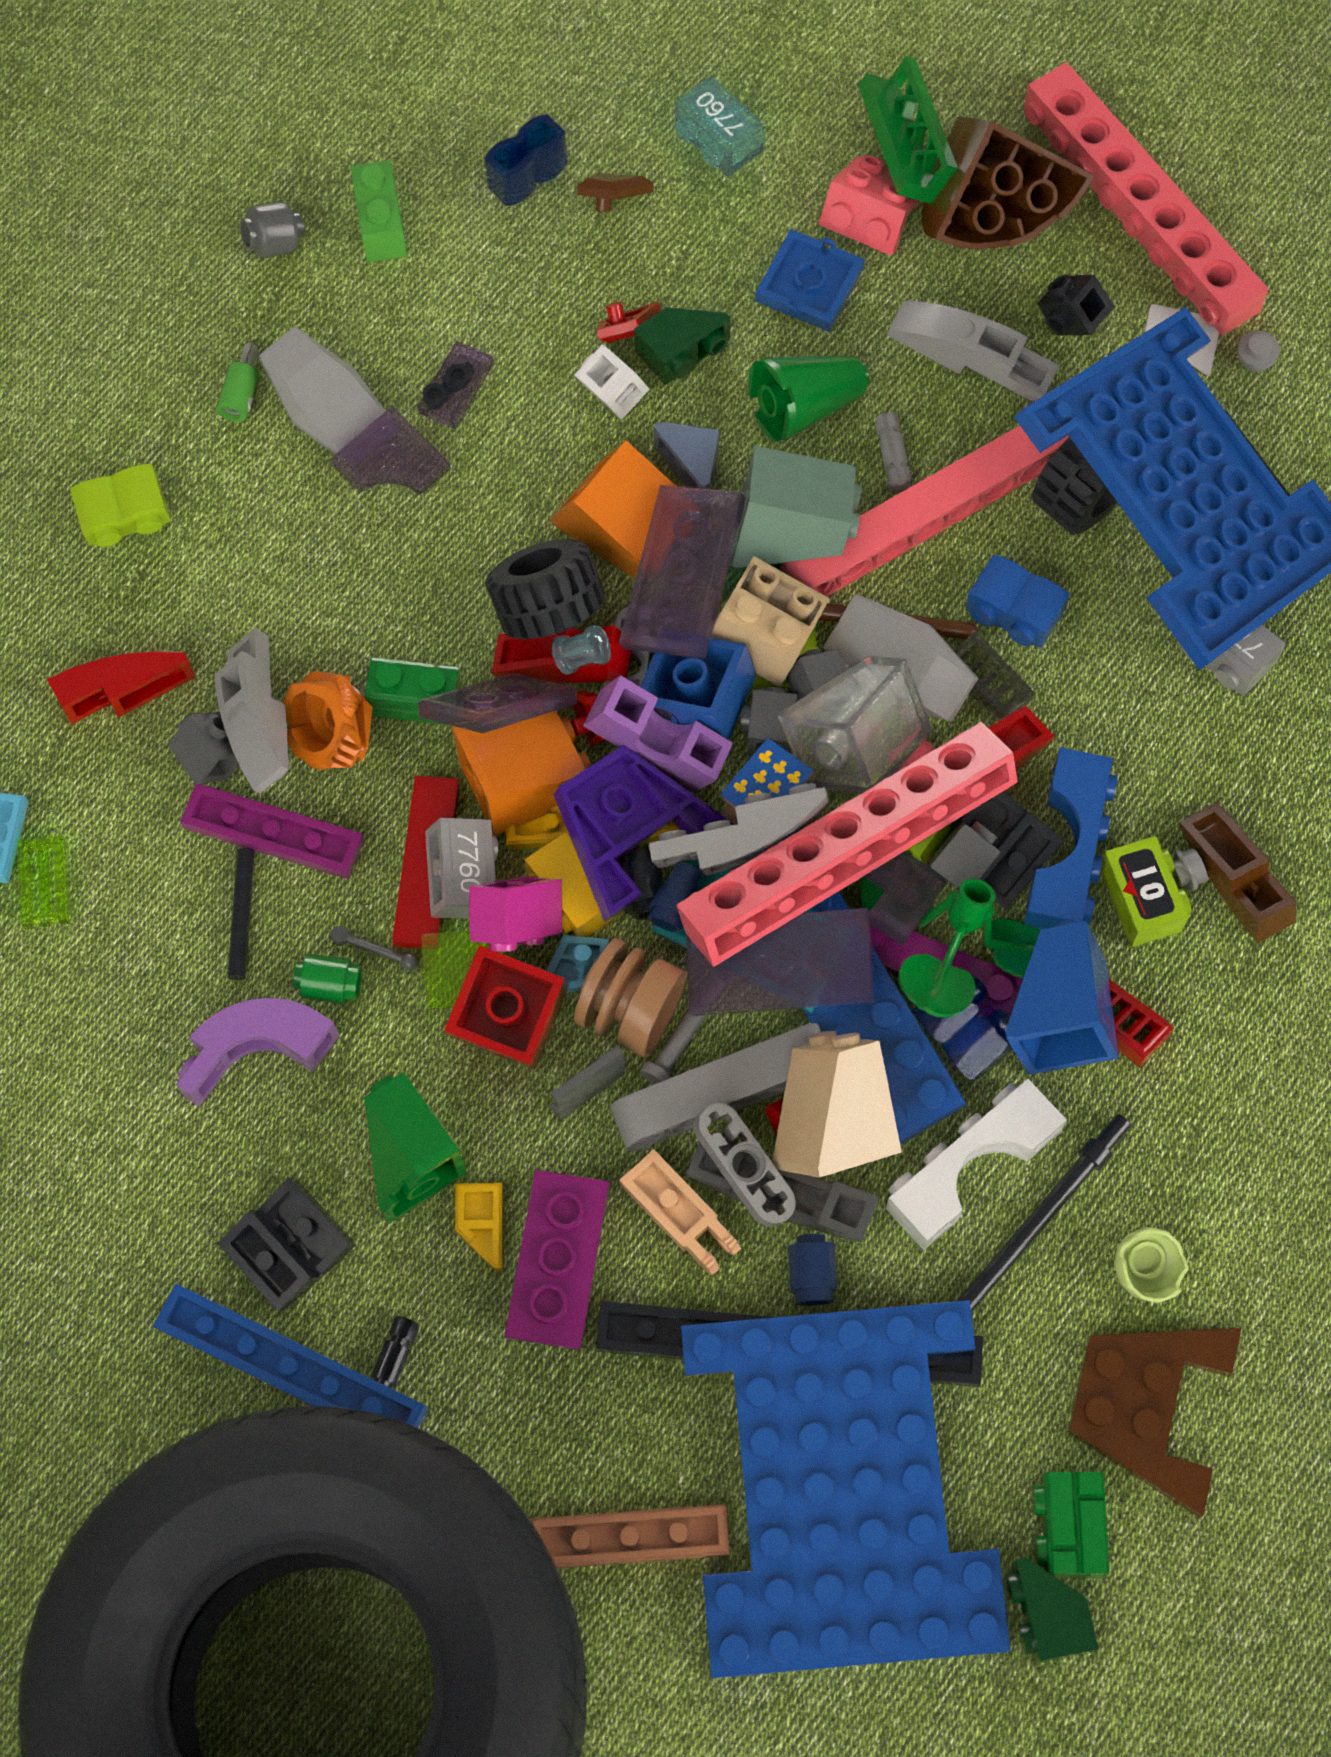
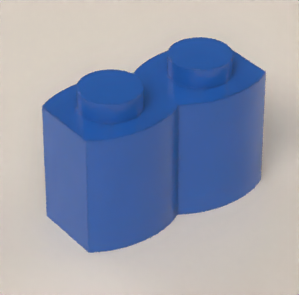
M993 555L968 593L966 609L979 624L1004 628L1010 638L1016 643L1023 646L1032 645L1042 648L1066 610L1070 594L1054 582L1030 574L1017 563L1004 557Z

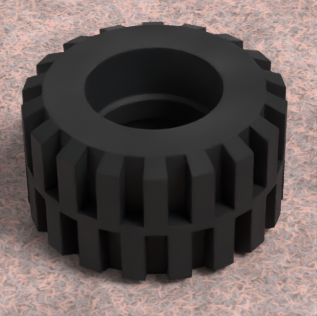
M1070 437L1047 462L1037 479L1032 494V501L1072 535L1080 534L1093 527L1118 503Z
M576 539L551 540L526 547L500 562L490 571L485 579L487 591L503 631L507 636L515 637L516 639L541 638L568 630L595 613L605 600V592L589 548L585 542Z

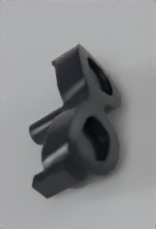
M469 361L465 362V364L455 363L451 365L442 377L443 384L431 382L424 387L422 391L423 406L428 411L437 410L447 402L450 394L462 390L472 381V376L475 373L474 366Z

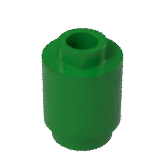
M307 953L304 962H296L293 988L300 989L301 999L345 1004L347 1000L357 1001L362 981V965L352 964L351 959Z

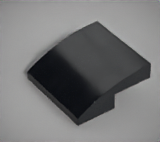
M1001 792L960 817L935 852L961 821L970 827L975 821H978L993 833L997 839L992 845L1000 851V854L979 880L986 882L993 888L995 902L1006 910L1034 877L1036 869H1040L1063 842V839L1005 792Z
M289 1177L258 1210H249L217 1243L278 1312L283 1311L308 1291L356 1245L296 1178Z

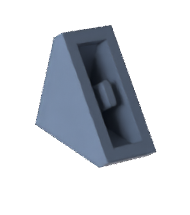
M666 422L657 423L653 426L654 448L702 508L710 503L719 456V430Z

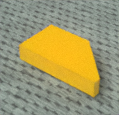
M455 1184V1231L496 1272H503V1184Z

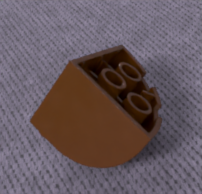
M958 116L947 138L958 169L932 204L923 202L922 227L927 236L962 248L985 250L1004 246L1011 247L1039 236L1041 231L1049 227L1057 219L1064 218L1084 195L1095 175L993 121ZM939 158L935 164L933 176L941 167Z

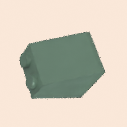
M754 446L737 508L731 567H747L753 556L767 564H776L842 555L847 538L855 539L859 526L860 514L853 512V510L856 511L861 495V485L855 484L856 466Z

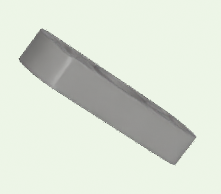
M715 1103L706 1107L696 1118L694 1124L695 1135L756 1222L767 1227L780 1225L789 1219L795 1209V1196L737 1112L729 1105L723 1103ZM710 1115L715 1120H719L722 1117L726 1120L728 1125L723 1129V1132L730 1142L737 1136L742 1141L733 1146L725 1155L720 1151L721 1148L728 1144L719 1132L711 1135L707 1130V1127L712 1123L709 1118ZM746 1152L754 1157L757 1163V1170L753 1177L744 1178L736 1174L732 1166L735 1154ZM766 1175L769 1182L765 1183L762 1188L769 1197L778 1195L781 1198L782 1203L778 1206L781 1214L778 1215L774 1210L766 1213L762 1205L767 1200L760 1188L751 1194L747 1187L753 1186Z

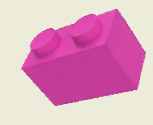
M522 876L469 886L470 941L489 943V949L492 951H513L517 949V944L541 945L544 944V937L562 933V879Z

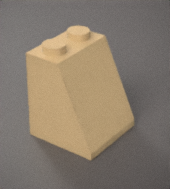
M826 1031L810 1035L808 1037L809 1044L792 1048L773 1154V1165L777 1170L823 1177L902 1152L880 1041L860 1039L859 1033L837 1036L836 1031Z

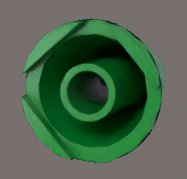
M855 356L765 357L751 365L748 375V391L750 399L755 397L758 399L760 411L754 412V415L763 433L771 441H786L864 396L870 382V376L866 365Z

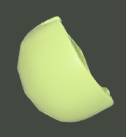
M1143 1227L1126 1235L1119 1244L1114 1259V1267L1120 1285L1133 1297L1155 1303L1176 1297L1181 1292L1180 1283L1188 1271V1264L1183 1255L1180 1242L1168 1231L1151 1227Z

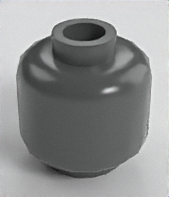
M279 200L249 207L245 218L240 220V232L246 249L253 251L259 258L265 259L294 252L298 246L299 237L304 235V225L298 212L293 213L286 202Z

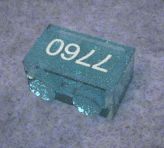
M712 75L675 102L674 125L679 136L686 142L691 141L701 151L706 162L712 167H718L727 177L764 151L765 125Z

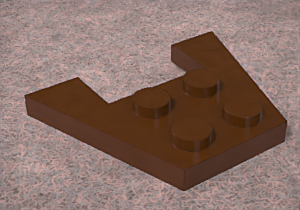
M1241 1328L1090 1335L1087 1340L1067 1432L1199 1519L1202 1518L1213 1468L1166 1456L1167 1443L1184 1365L1228 1377L1231 1376Z

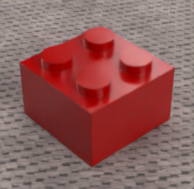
M479 945L444 1032L454 1039L535 1070L569 984L561 976Z

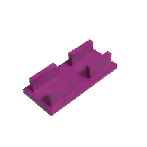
M535 1170L505 1329V1339L581 1350L610 1185L609 1181Z

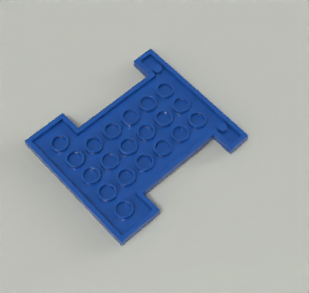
M1184 307L1029 404L1015 415L1014 418L1040 453L1069 435L1173 577V579L1146 598L1196 667L1201 670L1331 573V503L1313 479L1290 496L1286 495L1187 360V358L1203 349L1211 340L1188 308Z
M970 1300L681 1326L685 1376L734 1373L752 1571L703 1575L711 1678L1011 1652L999 1549L949 1553L927 1355L975 1350Z

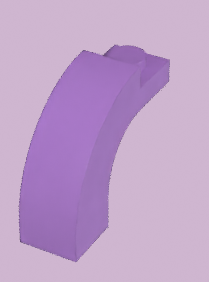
M259 998L239 1002L211 1016L189 1037L200 1053L197 1057L192 1056L185 1062L179 1072V1081L176 1085L186 1099L200 1107L227 1069L241 1057L257 1051H275L287 1055L313 1072L340 1035L333 1021L298 1002L279 998Z

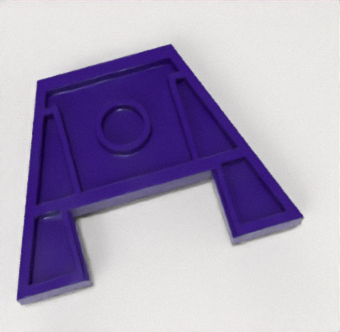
M622 745L559 786L553 794L604 922L628 907L642 895V892L616 861L618 858L671 822H674L680 830H685L686 835L703 832V826L708 823L728 820L625 745Z

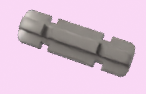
M894 412L881 413L876 417L875 427L877 436L880 438L879 446L884 469L888 474L886 476L888 488L892 492L904 491L911 487L912 479L910 469L906 464L908 460L902 433L899 432L900 423L898 415Z

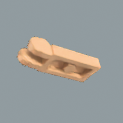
M654 1149L619 1180L620 1186L682 1251L687 1250L692 1258L709 1275H714L720 1268L716 1259L696 1241L702 1234L708 1230L725 1252H729L730 1255H735L741 1249L736 1239L718 1221V1215Z

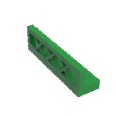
M905 56L889 80L865 73L858 83V87L897 194L932 204L958 167L915 58ZM908 79L905 96H903L901 87ZM918 103L915 123H913L915 105ZM926 130H928L929 134H928L926 149L924 150V149H923V144H924V139H925ZM938 157L941 163V167L933 176L936 159Z

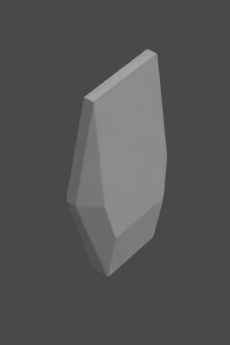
M296 326L259 355V361L292 423L352 469H356L399 432L397 426L357 371Z
M856 593L823 646L827 651L839 649L844 663L849 664V667L864 669L872 678L869 688L883 700L951 722L978 680V677L931 625Z

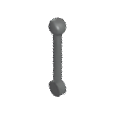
M336 926L331 931L332 941L336 945L341 946L346 943L399 962L406 970L411 971L418 966V957L413 953L403 955L352 936L344 926Z

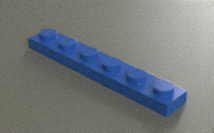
M178 1284L174 1285L153 1325L154 1328L311 1406L363 1410L394 1418L419 1428L428 1410L426 1405Z

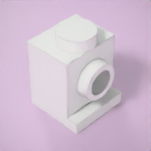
M603 344L595 353L589 355L584 360L582 367L575 373L576 378L621 420L650 390L629 366Z

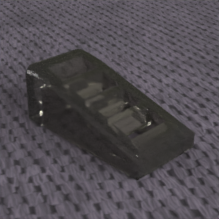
M976 630L954 650L962 661L969 654L976 659L969 666L974 674L982 666L989 670L981 680L978 679L969 695L999 720L1020 709L1036 694ZM997 677L1003 683L995 691L991 692L986 686ZM1011 688L1017 694L1003 705L998 699Z

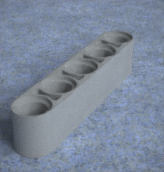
M811 1023L618 1099L610 1106V1110L628 1151H637L694 1129L697 1116L711 1104L723 1103L729 1105L737 1112L784 1093L792 1048L809 1044L808 1037L810 1035L821 1033L819 1025ZM711 1115L709 1116L711 1122L715 1120Z

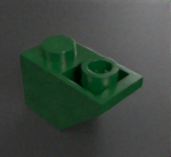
M666 307L634 329L635 353L665 386L677 377L683 378L687 376L697 363L709 355H717L730 341V317L725 312Z
M1026 1557L1016 1559L1011 1564L1012 1573L1006 1574V1584L1012 1604L1020 1603L1024 1623L1018 1624L1017 1628L1024 1655L1032 1654L1034 1665L1097 1651L1099 1647L1087 1598Z

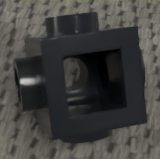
M1095 274L1059 276L1049 284L1047 293L1037 303L1046 318L1048 327L1057 336L1091 335L1115 307Z

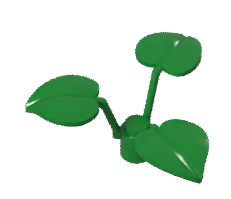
M881 866L862 877L860 895L865 912L876 924L890 931L904 932L911 927L912 923L918 927H924L949 908L950 924L956 932L943 962L928 954H916L908 957L899 970L898 979L902 991L920 1010H925L932 1016L947 1018L956 1016L969 1007L975 995L976 986L974 978L966 970L951 966V963L964 934L972 933L980 929L982 925L984 946L994 949L993 960L996 965L1013 976L1024 978L1041 928L1023 925L1024 922L1013 919L1000 918L992 921V916L995 912V909L992 907L995 901V892L986 882L975 878L966 879L960 884L957 893L950 891L947 899L934 908V901L930 892L909 877L891 872Z

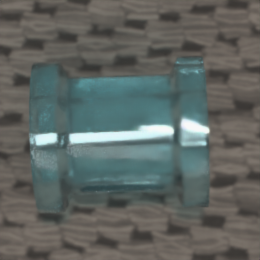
M589 626L585 629L584 633L572 637L567 635L558 636L553 640L552 644L554 661L560 671L566 675L577 672L580 666L586 664H605L610 660L611 656L609 638L600 626Z

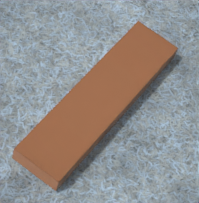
M726 1504L530 1519L542 1538L557 1569L729 1556Z

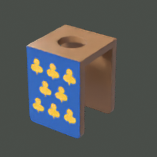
M767 738L722 791L721 798L728 804L722 810L721 815L736 825L738 821L735 806L745 804V798L761 793H770L772 798L789 795L790 788L813 783L814 770Z

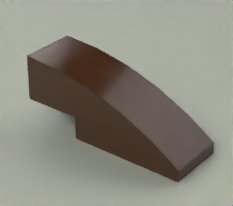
M1218 802L1179 822V828L1190 848L1195 849L1201 857L1209 879L1231 911L1257 943L1296 923V900L1269 871L1270 860Z

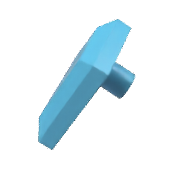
M563 935L546 971L566 979L569 984L566 993L581 990L591 966L609 944V939Z

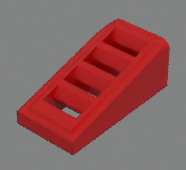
M1108 978L1112 1008L1117 1003L1123 1008L1114 1018L1118 1050L1136 1066L1141 1068L1171 1036L1174 1027ZM1131 1015L1137 1021L1125 1033L1119 1027ZM1145 1027L1151 1033L1139 1043L1133 1038Z

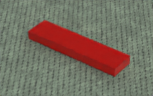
M415 775L392 937L394 947L437 951L439 949L442 918L431 917L425 831L439 818H456L460 789L459 779Z

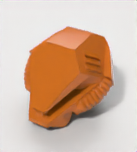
M314 671L309 673L301 682L290 684L284 697L283 704H285L286 720L289 729H287L288 746L297 758L304 760L309 767L318 770H325L329 767L352 768L355 761H363L368 750L373 707L366 701L364 695L351 685L349 681L350 676Z

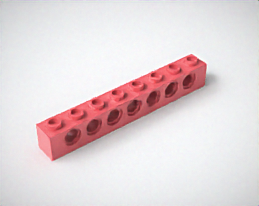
M1067 62L1028 84L1023 109L1028 121L1032 125L1038 126L1048 137L1054 151L1059 154L1062 153L1069 162L1095 175L1090 183V187L1097 193L1100 203L1107 210H1111L1122 222L1126 233L1131 238H1136L1146 249L1152 263L1157 267H1161L1173 280L1176 290L1181 295L1189 298L1198 309L1202 320L1206 324L1213 325L1219 334L1223 336L1261 312L1269 290L1268 287Z
M982 722L958 734L952 740L921 756L917 761L892 776L883 779L877 785L846 801L837 809L806 825L802 830L777 845L771 846L762 854L731 870L727 875L678 903L676 906L686 935L711 965L715 967L1018 783L1013 752Z

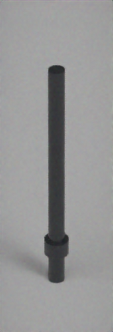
M1116 1114L1096 1139L1090 1138L1078 1151L1080 1158L959 1297L957 1301L970 1300L971 1313L1093 1170L1100 1171L1112 1157L1111 1149L1131 1127V1123L1124 1116Z

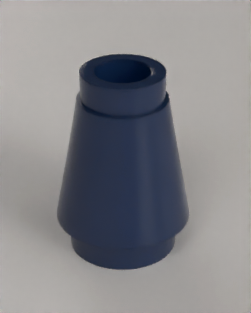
M677 862L674 870H672L649 903L648 908L651 911L648 920L666 931L681 933L683 924L676 905L697 892L702 872L688 863Z

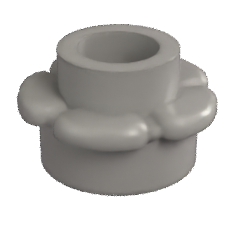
M1193 848L1185 852L1180 850L1174 852V874L1172 876L1176 885L1179 888L1186 886L1190 891L1197 890L1199 884L1208 880L1207 871L1201 857Z

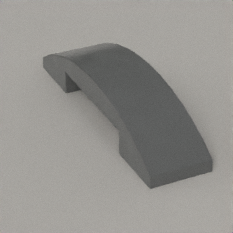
M726 1140L728 1144L721 1148L720 1151L725 1155L737 1143ZM699 1142L686 1175L717 1192L742 1202ZM740 1152L733 1157L732 1166L736 1174L744 1178H750L755 1175L757 1163L752 1155ZM778 1170L795 1196V1209L787 1221L836 1237L857 1242L863 1241L879 1201L878 1196L835 1180L833 1184L809 1175ZM766 1175L753 1186L747 1187L751 1194L760 1188L767 1200L762 1205L766 1213L774 1210L778 1215L781 1214L778 1210L779 1204L782 1203L781 1198L778 1195L769 1197L762 1188L765 1183L769 1182Z

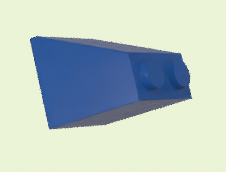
M1075 920L1061 921L1055 924L1054 927L1041 929L1006 1028V1038L1028 1075L1119 1059L1106 959L1086 920L1080 922Z

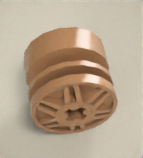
M618 937L613 938L593 963L583 982L579 995L580 998L575 1010L574 1023L586 1029L596 1021L595 1034L603 1037L619 1022L620 1028L617 1044L646 1058L659 1043L676 1011L685 989L688 971L662 958H658L643 973L645 951L637 947L627 956L628 942Z

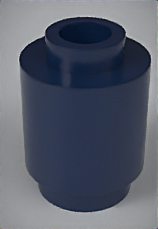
M823 1234L797 1236V1243L788 1246L790 1293L795 1294L796 1305L820 1306L833 1303V1292L838 1290L835 1244L825 1242V1235Z

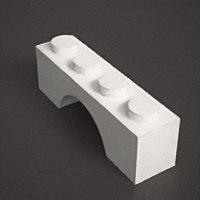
M1029 1079L1018 1088L1012 1083L1005 1087L992 1100L995 1107L984 1117L979 1113L971 1116L958 1129L957 1132L961 1136L949 1147L944 1142L940 1143L923 1159L926 1166L914 1177L910 1172L905 1173L888 1189L891 1196L888 1199L886 1210L923 1251L958 1222L962 1213V1207L957 1194V1176L967 1163L976 1157L988 1153H1007L1028 1161L1062 1131L1067 1121L1066 1118Z

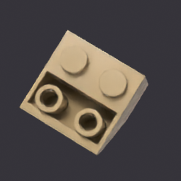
M753 556L721 611L708 638L746 644L756 674L781 687L830 598Z

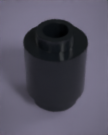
M635 850L622 855L618 862L642 892V895L623 910L628 915H634V918L637 920H648L651 911L648 905L663 885L664 880L661 868H658L652 862L650 851Z

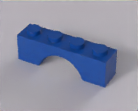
M1059 748L1054 764L1047 805L1059 812L1068 822L1074 836V851L1065 860L1054 866L1036 869L1030 887L1023 925L1045 929L1054 927L1055 924L1065 920H1075L1078 922L1086 920L1090 924L1095 898L1087 896L1089 883L1098 882L1103 859L1102 856L1095 855L1097 841L1105 842L1110 822V816L1103 815L1105 800L1113 801L1118 778L1117 775L1110 774L1113 758Z

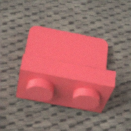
M870 155L858 156L831 180L818 225L892 256L898 249L909 213L921 201L897 194L889 169L881 159Z

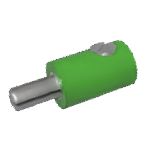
M250 343L245 344L240 362L230 364L217 404V413L230 421L242 422L246 420L259 379V372L253 367L258 348L255 345H252L251 348Z

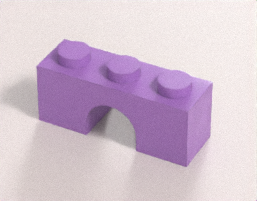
M621 675L601 688L583 725L585 728L618 747L622 745L627 746L665 775L693 792L717 780L733 745L731 741L698 721L689 725H680L664 719L653 710L658 697Z

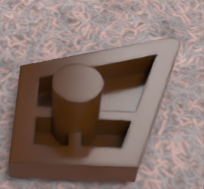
M597 173L588 177L577 186V195L596 197L595 210L599 212L611 211L612 200L654 192V182L638 175Z

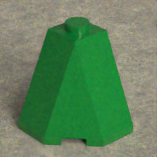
M404 1072L395 1078L393 1075H389L380 1079L370 1088L371 1093L364 1097L378 1207L388 1225L467 1174L460 1150Z

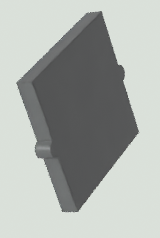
M618 1045L551 1092L552 1103L549 1107L560 1121L625 1075L624 1064L628 1060Z

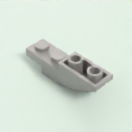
M904 300L886 334L958 374L961 373L964 366H967L1032 402L1046 394L1059 365L1025 348L1027 336L988 318L939 304Z
M253 628L227 652V664L214 675L219 712L232 751L252 789L261 794L272 783L283 778L289 770L285 704L271 697L268 635Z
M810 783L790 788V794L772 798L770 793L749 796L744 799L745 804L735 806L738 821L736 825H731L728 820H722L704 825L703 832L686 835L685 830H674L660 834V841L649 843L652 862L658 868L676 865L677 862L686 863L698 860L700 870L705 876L742 866L765 852L771 846L777 845L802 830L806 825L814 822L830 805L825 787L816 788V784Z

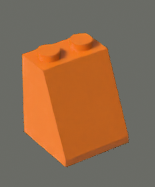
M625 440L600 460L549 521L572 538L585 542L590 550L638 581L648 573L656 576L661 572L672 558L667 553L675 542L682 545L696 530L697 526L693 523V520L702 509Z
M553 704L460 721L451 725L459 766L485 819L491 820L492 833L495 836L505 833L506 829L512 825H515L516 828L547 813H551V808L558 806L553 795L557 788L592 765L585 752L577 753L572 743L576 741L573 727L567 717L560 719Z

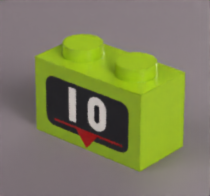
M1153 836L1105 851L1100 872L1130 946L1135 947L1182 932L1191 914L1190 901L1185 890L1177 888L1172 876L1174 874L1172 857L1166 848L1161 849L1157 837Z

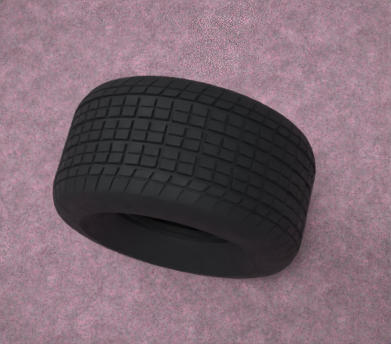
M297 1406L254 1412L222 1421L193 1433L150 1458L122 1480L99 1503L72 1537L53 1569L41 1595L26 1642L18 1703L21 1757H204L196 1728L195 1694L199 1670L213 1636L231 1611L247 1596L272 1580L301 1570L341 1568L368 1574L395 1588L416 1614L425 1633L431 1653L434 1674V1698L428 1728L415 1757H580L587 1715V1677L583 1643L566 1586L539 1533L513 1497L493 1476L489 1475L485 1469L466 1454L437 1436L431 1435L429 1432L413 1425L363 1410L328 1406Z

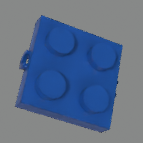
M790 229L755 292V302L830 332L864 269L865 259L837 248L836 243L830 238H823L819 241ZM825 244H829L831 246L830 249L825 248Z

